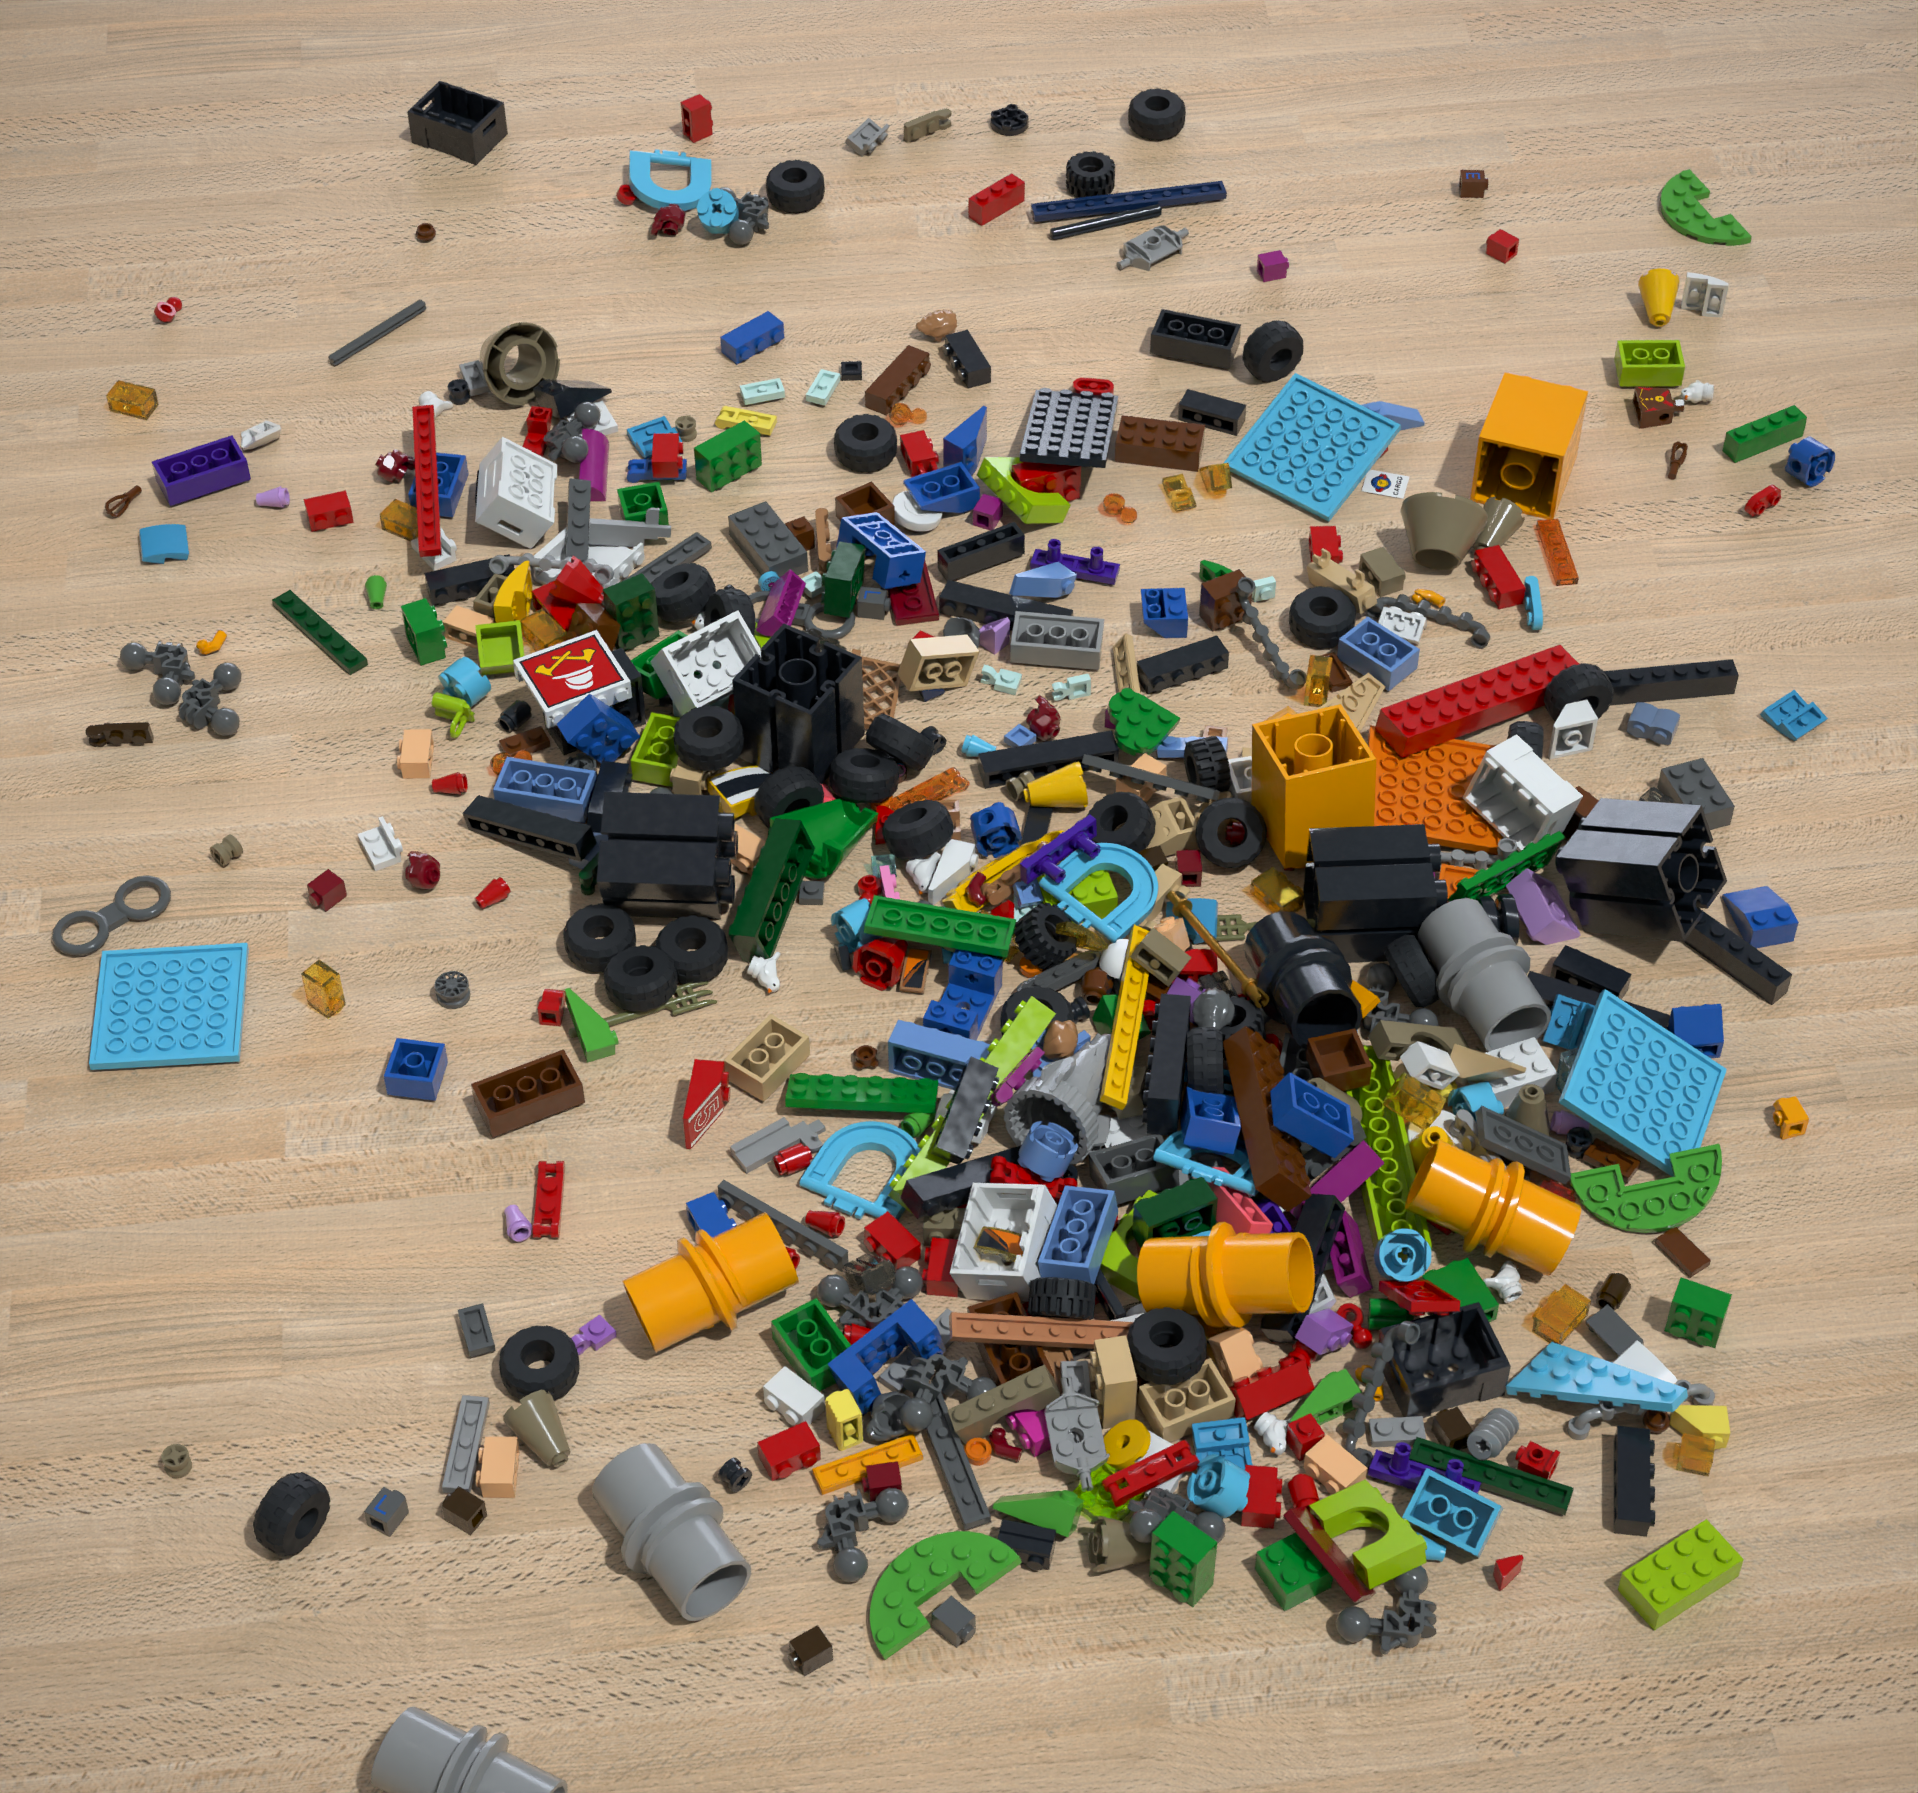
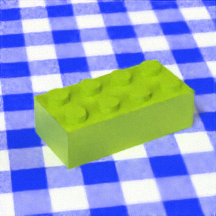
M1706 1519L1624 1571L1621 1575L1618 1591L1655 1631L1737 1578L1744 1559Z

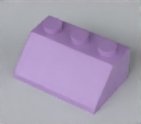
M1526 868L1506 885L1509 893L1515 898L1519 918L1526 924L1528 928L1526 932L1533 941L1538 940L1548 945L1581 936L1553 882Z

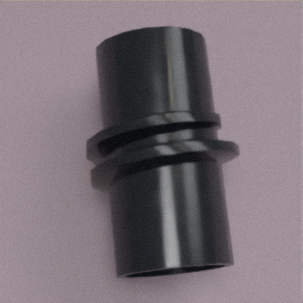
M1276 912L1265 916L1255 923L1247 934L1244 951L1248 963L1257 976L1255 981L1256 987L1261 988L1269 996L1268 1004L1264 1007L1261 1004V1008L1268 1017L1286 1025L1300 1047L1307 1049L1309 1038L1350 1029H1356L1357 1031L1362 1019L1361 1004L1351 990L1352 975L1350 966L1345 961V957L1337 945L1325 937L1316 935L1305 917L1295 912Z

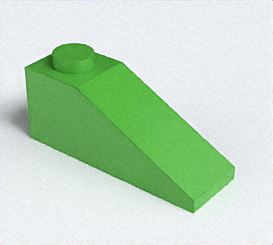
M570 988L564 989L565 1002L587 1063L615 1055V1045L619 1044L615 1030L611 1031L608 1022Z
M1346 1369L1339 1372H1331L1320 1381L1290 1419V1423L1311 1413L1317 1423L1322 1425L1355 1410L1356 1408L1352 1405V1399L1355 1394L1362 1393V1391Z
M1068 1490L1002 1496L993 1504L992 1508L1039 1527L1055 1529L1056 1533L1069 1537L1077 1528L1084 1500Z

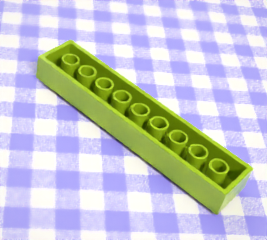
M1372 1045L1363 1046L1372 1065L1370 1085L1343 1092L1353 1097L1361 1106L1362 1119L1360 1123L1366 1135L1364 1141L1384 1162L1377 1171L1360 1185L1374 1252L1376 1245L1383 1236L1398 1229L1417 1231L1428 1242L1432 1250L1426 1218L1405 1209L1407 1196L1416 1173L1390 1060L1378 1059ZM1402 1250L1398 1253V1258H1401L1403 1262V1260L1408 1259V1255L1403 1254Z

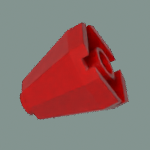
M575 556L571 557V562L568 561L556 578L554 582L556 587L554 589L551 588L549 591V596L554 599L577 605V603L601 605L604 601V588L582 561Z
M884 936L858 947L854 952L853 969L856 973L860 972L862 975L860 979L863 984L880 991L885 990L888 986H894L900 980L908 943L906 940Z

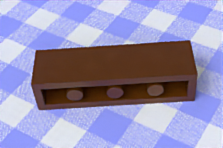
M908 345L865 391V407L887 416L892 409L897 407L901 399L908 395L913 386H916L919 380L929 372L931 368L929 353Z

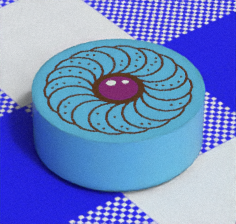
M766 572L759 578L758 585L762 591H770L772 584L780 577L776 572Z

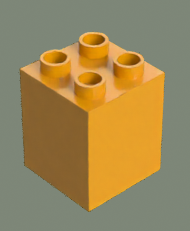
M1505 372L1479 435L1470 500L1485 504L1487 499L1491 497H1496L1495 500L1500 501L1502 498H1505L1521 508L1522 514L1553 521L1577 458L1588 391Z
M1341 704L1252 724L1251 804L1263 816L1267 830L1266 838L1284 869L1290 867L1304 868L1306 863L1313 862L1306 860L1309 828L1374 826L1376 758Z

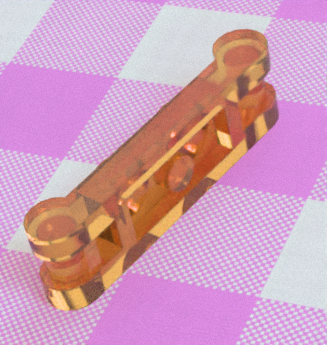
M952 767L892 798L888 806L895 812V810L904 807L903 805L906 803L911 804L920 800H942L957 791H965L970 783L965 777L960 776V772L955 767Z

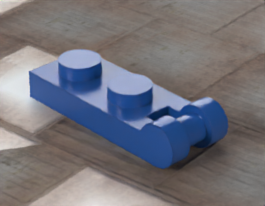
M632 459L628 462L627 480L631 483H636L639 480H686L687 459H683V469H679V478H653L652 459Z

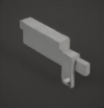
M649 508L646 511L645 522L590 518L589 544L634 547L641 542L644 547V539L658 540V537L671 538V526L658 525L659 508Z
M783 1117L731 1145V1156L747 1174L773 1160V1156L778 1155L779 1151L798 1143L808 1146L811 1152L820 1150L823 1143L818 1138V1135L825 1132L826 1127L819 1119L808 1125L805 1121H802L790 1127L789 1122Z

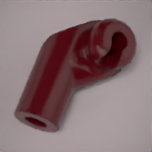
M980 872L975 874L966 889L969 901L975 903L976 906H981L986 901V897L981 894L980 888L987 878Z
M994 1428L989 1436V1442L995 1454L1019 1462L1022 1449L1008 1444L1005 1438L1006 1431L1003 1428Z

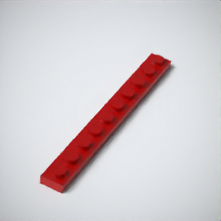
M434 405L413 406L420 557L442 555Z

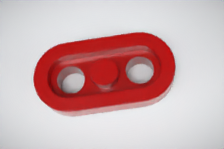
M1077 378L1073 382L1072 391L1079 394L1082 391L1093 392V395H1101L1106 392L1114 394V384L1106 379Z
M1773 484L1769 485L1748 500L1745 505V511L1753 517L1761 515L1766 509L1779 503L1781 500V490Z

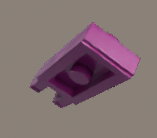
M1040 1047L1030 1050L998 1085L991 1096H989L991 1105L997 1107L1003 1103L1005 1104L1013 1096V1089L1016 1091L1026 1081L1024 1078L1028 1071L1032 1073L1042 1063L1040 1058L1045 1053Z

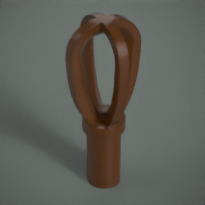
M1675 442L1673 444L1668 478L1671 480L1676 479L1678 469L1686 459L1688 449L1686 443ZM1682 448L1683 452L1680 458L1676 460L1675 452Z
M136 485L127 493L117 495L105 503L106 514L115 518L123 514L132 499L142 492L141 487ZM118 499H123L114 507L109 509L110 503ZM125 502V505L117 514L112 513L113 510Z

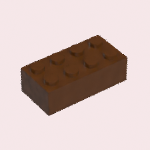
M1122 415L1115 442V462L1198 472L1204 446L1205 425Z
M564 1049L471 1084L474 1103L492 1138L585 1103L583 1084Z
M1017 1292L967 1307V1313L1027 1316ZM975 1342L987 1371L997 1386L1042 1365L1046 1366L1054 1378V1373L1041 1346Z

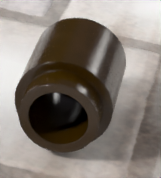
M1610 1273L1596 1294V1304L1601 1309L1607 1304L1613 1310L1618 1309L1631 1290L1628 1278L1621 1273Z

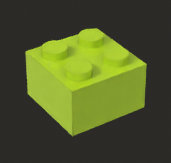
M520 620L475 625L481 676L514 672L513 660L524 656Z

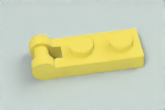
M723 406L720 415L715 420V425L720 429L731 428L745 420L760 434L771 435L777 423V416Z

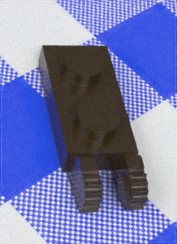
M148 722L104 723L90 725L85 730L87 737H89V744L93 747H103L106 744L153 743L154 740Z

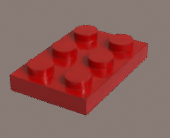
M1413 1280L1409 1282L1379 1281L1378 1291L1387 1296L1388 1300L1396 1302L1399 1307L1408 1310L1411 1315L1423 1316L1425 1312L1449 1315L1450 1312L1460 1311V1300L1428 1280Z

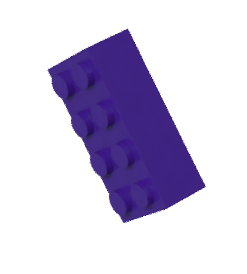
M233 435L152 461L156 482L170 506L251 479L247 459Z

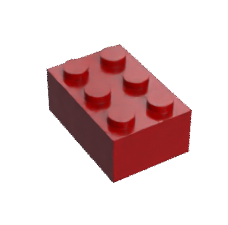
M1032 462L1012 465L1011 477L1025 489L1037 493H1059L1067 502L1080 498L1081 466Z

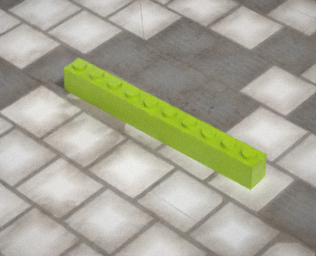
M1033 996L1027 1002L1023 1000L1014 1011L1017 1014L1016 1018L1013 1021L1007 1020L1000 1030L1004 1033L1000 1040L995 1038L987 1048V1051L990 1052L986 1059L983 1057L979 1059L999 1068L996 1077L1000 1078L998 1085L1030 1051L1056 1014ZM950 1100V1101L948 1102V1104L946 1105V1107H945L946 1109H948L951 1100ZM938 1116L931 1126L935 1129L932 1135L929 1137L926 1134L917 1146L921 1149L916 1156L910 1155L903 1165L906 1168L902 1176L897 1174L889 1185L892 1190L888 1196L909 1212L911 1211L900 1199L906 1180L944 1169L950 1163L948 1160L931 1154L945 1116Z

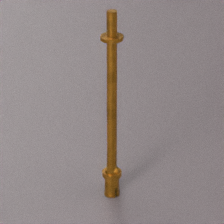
M1170 891L1167 894V898L1174 905L1172 909L1173 914L1178 918L1184 917L1242 984L1241 992L1246 997H1249L1256 1007L1261 1008V1004L1263 1007L1266 1006L1269 1002V996L1261 988L1256 987V979L1248 978L1191 911L1193 907L1192 902L1186 898L1180 899L1174 891Z

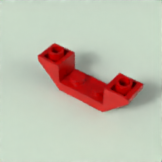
M532 406L526 419L528 433L522 447L543 457L547 448V444L543 439L551 428L552 408Z

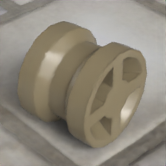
M681 416L676 419V431L679 433L682 442L693 441L697 436L695 429L696 420L691 416Z
M172 1444L164 1449L162 1462L167 1475L171 1478L186 1476L192 1469V1461L187 1448L181 1444Z

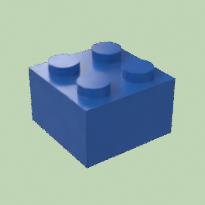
M396 1038L384 1074L387 1095L436 1101L448 1064L445 1044Z

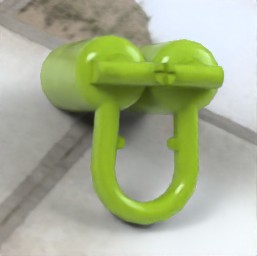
M439 692L433 695L431 705L435 708V715L453 720L450 727L451 738H458L465 724L468 721H475V713L471 711V707L464 699ZM458 722H460V724L458 725V728H457V730H456V732H455L456 725H457Z

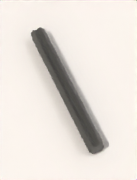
M421 299L417 300L328 356L329 362L333 366L340 364L425 311L426 303Z

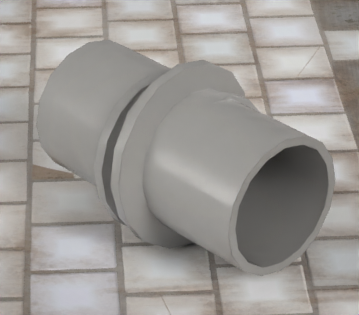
M1465 898L1451 901L1433 911L1424 920L1418 931V942L1439 974L1436 980L1437 995L1447 1007L1452 1008L1460 1016L1467 1018L1484 1047L1488 1051H1492L1533 1037L1537 1040L1547 1029L1551 1021V1011L1527 976L1530 970V957L1522 947L1516 946L1510 935L1497 930L1477 900Z
M643 1443L630 1447L617 1455L602 1469L596 1477L592 1488L593 1498L624 1538L621 1552L623 1562L635 1573H648V1575L652 1576L681 1616L688 1621H699L713 1616L726 1608L739 1596L750 1579L751 1565L721 1528L723 1507L718 1501L710 1497V1491L702 1483L686 1482L661 1448L652 1443Z
M415 1706L406 1709L393 1723L382 1741L371 1772L372 1785L384 1793H567L568 1790L566 1781L508 1753L509 1740L507 1735L499 1732L486 1742L488 1736L486 1727L475 1725L466 1732Z

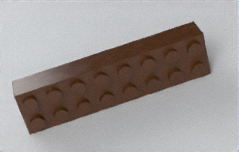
M1245 1026L1223 1041L1253 1181L1256 1190L1288 1212L1312 1196L1309 1187L1310 1179L1305 1170L1306 1162L1301 1153V1142L1287 1132L1277 1129L1273 1122L1270 1091L1284 1078V1069L1279 1060L1280 1052L1274 1044L1266 1042L1258 1032H1253Z

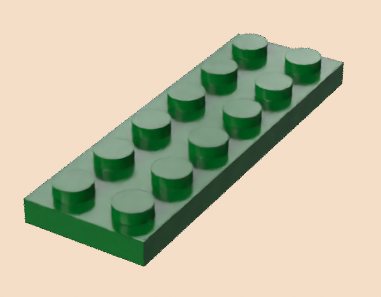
M1560 831L1552 835L1546 834L1539 842L1535 844L1533 842L1529 843L1522 851H1514L1503 861L1497 860L1490 868L1486 870L1484 868L1480 869L1469 879L1467 877L1463 878L1456 885L1457 890L1448 898V902L1465 898L1475 900L1478 896H1491L1505 889L1506 885L1526 868L1536 872L1546 867L1566 837Z
M874 895L864 925V933L1008 957L1016 927V919Z
M790 1074L785 1107L935 1114L939 1081L929 1078L915 1080L904 1077L891 1079L880 1076L868 1078L855 1075L844 1077L831 1074Z

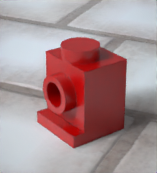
M1530 1441L1527 1447L1521 1445L1516 1454L1515 1460L1518 1461L1517 1470L1550 1480L1557 1468L1560 1451L1555 1450L1553 1452Z

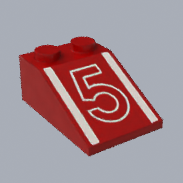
M694 1060L683 1115L686 1149L694 1147L723 1113L725 1102L730 1101L731 1089L728 1087L729 1072H725L724 1061Z

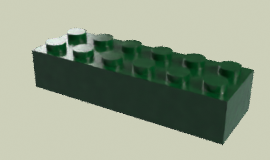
M775 818L772 827L769 828L768 837L765 845L761 848L757 865L754 866L750 882L745 887L742 902L737 907L734 922L729 927L728 935L743 962H751L754 956L763 957L764 960L773 957L815 850L801 820Z

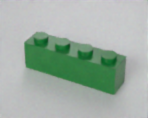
M1793 405L1726 432L1722 451L1734 463H1737L1800 438L1804 434L1807 416Z

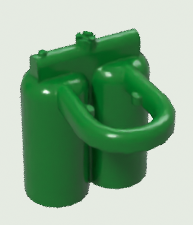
M1369 1298L1368 1330H1380L1404 1321L1414 1320V1317H1417L1416 1315L1409 1314L1408 1310L1399 1307L1396 1302L1387 1298Z

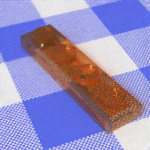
M1537 520L1536 528L1556 586L1578 584L1579 577L1559 520Z

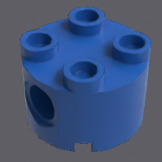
M1809 436L1799 443H1793L1788 451L1790 455L1785 471L1808 486H1816L1826 478L1823 476L1825 472L1830 473L1835 463V452Z
M996 802L992 806L975 812L970 816V827L978 852L983 856L988 857V854H993L994 858L1009 854L1019 846L1018 842L1022 840L1015 813L1009 807H1005L1004 803Z

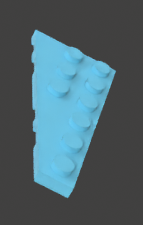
M1551 1342L1506 1385L1508 1395L1528 1392L1531 1397L1541 1398L1542 1394L1556 1395L1558 1400L1599 1404L1600 1400L1612 1401L1613 1406L1623 1407L1625 1403L1639 1404L1641 1409L1674 1412L1688 1397L1687 1388Z

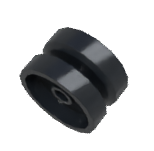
M1500 894L1496 897L1495 901L1491 896L1476 897L1475 900L1484 908L1497 930L1510 935L1517 945L1519 940V915L1513 895Z

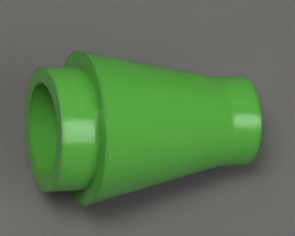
M373 575L367 579L365 588L369 597L370 607L380 609L383 607L387 583L382 576Z
M912 1113L906 1115L901 1122V1129L912 1138L920 1137L935 1120L936 1113Z

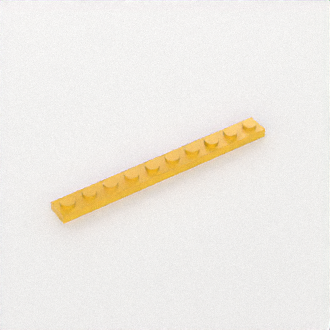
M1136 925L1132 927L1129 934L1100 1095L1101 1102L1123 1110L1127 1105L1149 971L1130 957L1140 942L1150 932Z

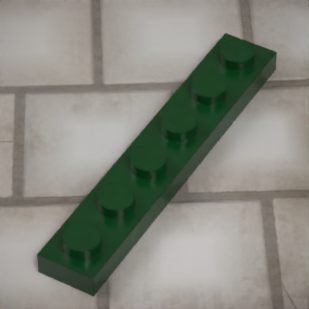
M291 590L272 599L273 606L349 675L368 665L367 658Z
M1416 1437L1409 1460L1446 1471L1449 1460L1458 1459L1464 1464L1462 1477L1480 1482V1488L1566 1516L1574 1490L1573 1487L1487 1459L1479 1460L1471 1454Z

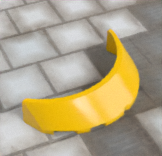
M1058 830L1047 833L1042 838L1025 843L1009 854L1002 855L959 882V886L949 890L946 893L947 898L942 900L943 905L947 908L977 912L989 902L986 898L983 905L976 906L975 903H971L968 899L966 889L977 872L986 876L987 879L983 884H991L1001 877L1005 871L1019 864L1024 857L1034 853L1041 842L1046 841L1050 843L1064 831Z

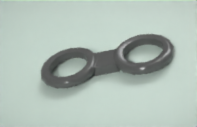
M758 591L750 594L751 602L755 604L759 601H767L770 591ZM821 602L810 607V604L799 603L792 624L804 626L806 631L814 637L822 640H835L851 632L855 626V615L852 611L850 618L845 617V623L837 629L823 630L815 626L812 620L815 615L824 612V605H821Z
M146 875L129 879L118 888L114 902L97 912L89 910L75 911L61 918L53 929L52 940L56 948L65 954L78 956L92 953L104 945L109 937V932L129 922V919L147 920L158 916L167 908L171 901V890L167 883L158 877ZM138 887H154L161 893L158 902L146 909L137 910L125 904L127 894ZM79 921H89L98 925L99 932L90 942L74 945L63 940V933L71 924Z

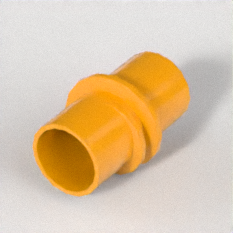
M1440 1139L1433 1143L1422 1161L1405 1203L1406 1210L1464 1236L1463 1251L1470 1253L1478 1244L1484 1246L1483 1254L1490 1258L1497 1252L1546 1276H1550L1565 1255L1575 1234L1581 1214L1580 1205L1525 1180L1523 1164L1511 1162L1505 1168L1503 1161L1498 1158L1487 1162Z
M766 1212L714 1237H711L706 1231L701 1229L696 1232L695 1246L682 1237L677 1240V1255L622 1281L641 1326L656 1353L706 1328L710 1329L720 1321H723L732 1331L738 1328L737 1313L799 1283L787 1249Z
M1218 1222L1212 1227L1209 1236L1163 1237L1146 1240L1139 1254L1137 1283L1139 1296L1146 1312L1155 1308L1171 1307V1309L1183 1310L1191 1316H1201L1207 1325L1215 1328L1225 1325L1241 1328L1250 1321L1253 1314L1304 1313L1308 1310L1314 1293L1315 1269L1310 1244L1302 1233L1250 1234L1243 1232L1236 1235L1232 1225L1226 1222Z

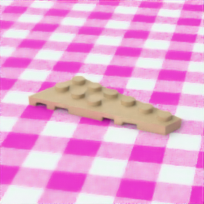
M1367 673L1318 709L1341 704L1360 733L1386 686Z

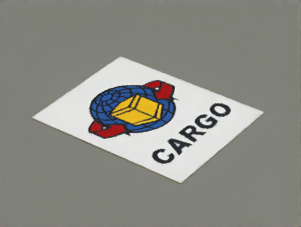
M1370 469L1366 474L1362 492L1403 499L1410 476Z

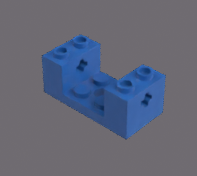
M878 512L841 518L837 546L839 542L865 545V556L877 555L872 579L882 588L892 589L893 587L910 586L911 584L920 583L926 555L925 550Z
M956 949L948 964V986L940 1002L931 1000L923 1017V1026L977 1040L1002 986L1003 960L977 952Z
M912 1299L828 1363L838 1388L841 1391L849 1389L862 1416L872 1411L874 1399L881 1394L872 1374L879 1371L882 1365L890 1358L898 1356L904 1347L907 1346L916 1357L927 1360L934 1354L943 1355L946 1351L937 1326Z

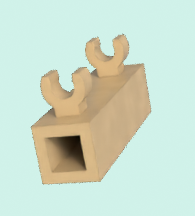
M1324 548L1321 549L1322 556L1319 557L1316 554L1312 556L1313 562L1307 565L1309 582L1316 587H1332L1342 591L1344 595L1349 597L1355 606L1356 612L1360 615L1377 604L1375 588L1365 581V574L1357 569L1356 575L1332 561L1330 559V552Z
M1164 864L1155 871L1158 880V895L1155 906L1150 915L1138 925L1148 931H1151L1154 926L1158 925L1153 920L1166 907L1167 902L1170 901L1167 898V894L1170 891H1174L1180 899H1189L1187 895L1191 891L1188 887L1181 886L1182 874Z

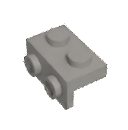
M868 118L847 137L845 143L863 157L867 152L872 153L877 147V143H882L887 138L888 134L886 132L890 126L886 124L883 128H880Z

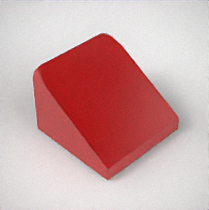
M1523 1555L1496 1560L1493 1576L1499 1591L1503 1590L1521 1572Z

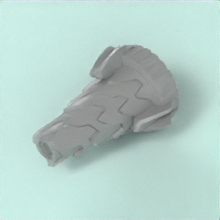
M1097 1033L1091 1042H1086L1072 1057L1047 1064L1042 1068L1040 1077L1035 1076L1030 1080L1027 1079L1015 1091L1005 1106L1004 1121L1006 1122L1005 1126L1017 1146L1023 1144L1032 1124L1038 1121H1042L1041 1125L1047 1126L1049 1122L1058 1124L1074 1136L1072 1141L1074 1144H1078V1149L1070 1163L1071 1165L1083 1161L1089 1155L1088 1153L1100 1150L1101 1146L1106 1144L1111 1118L1109 1115L1098 1114L1102 1110V1104L1104 1103L1100 1101L1111 1034L1100 1035Z

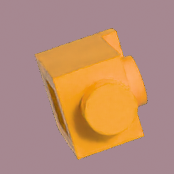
M1797 1097L1780 1098L1773 1104L1775 1108L1773 1120L1781 1128L1780 1138L1784 1140L1805 1134L1809 1118Z

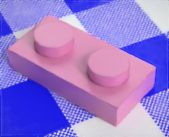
M889 865L879 866L883 897L900 899L899 892H894V888H897L895 874L890 873Z

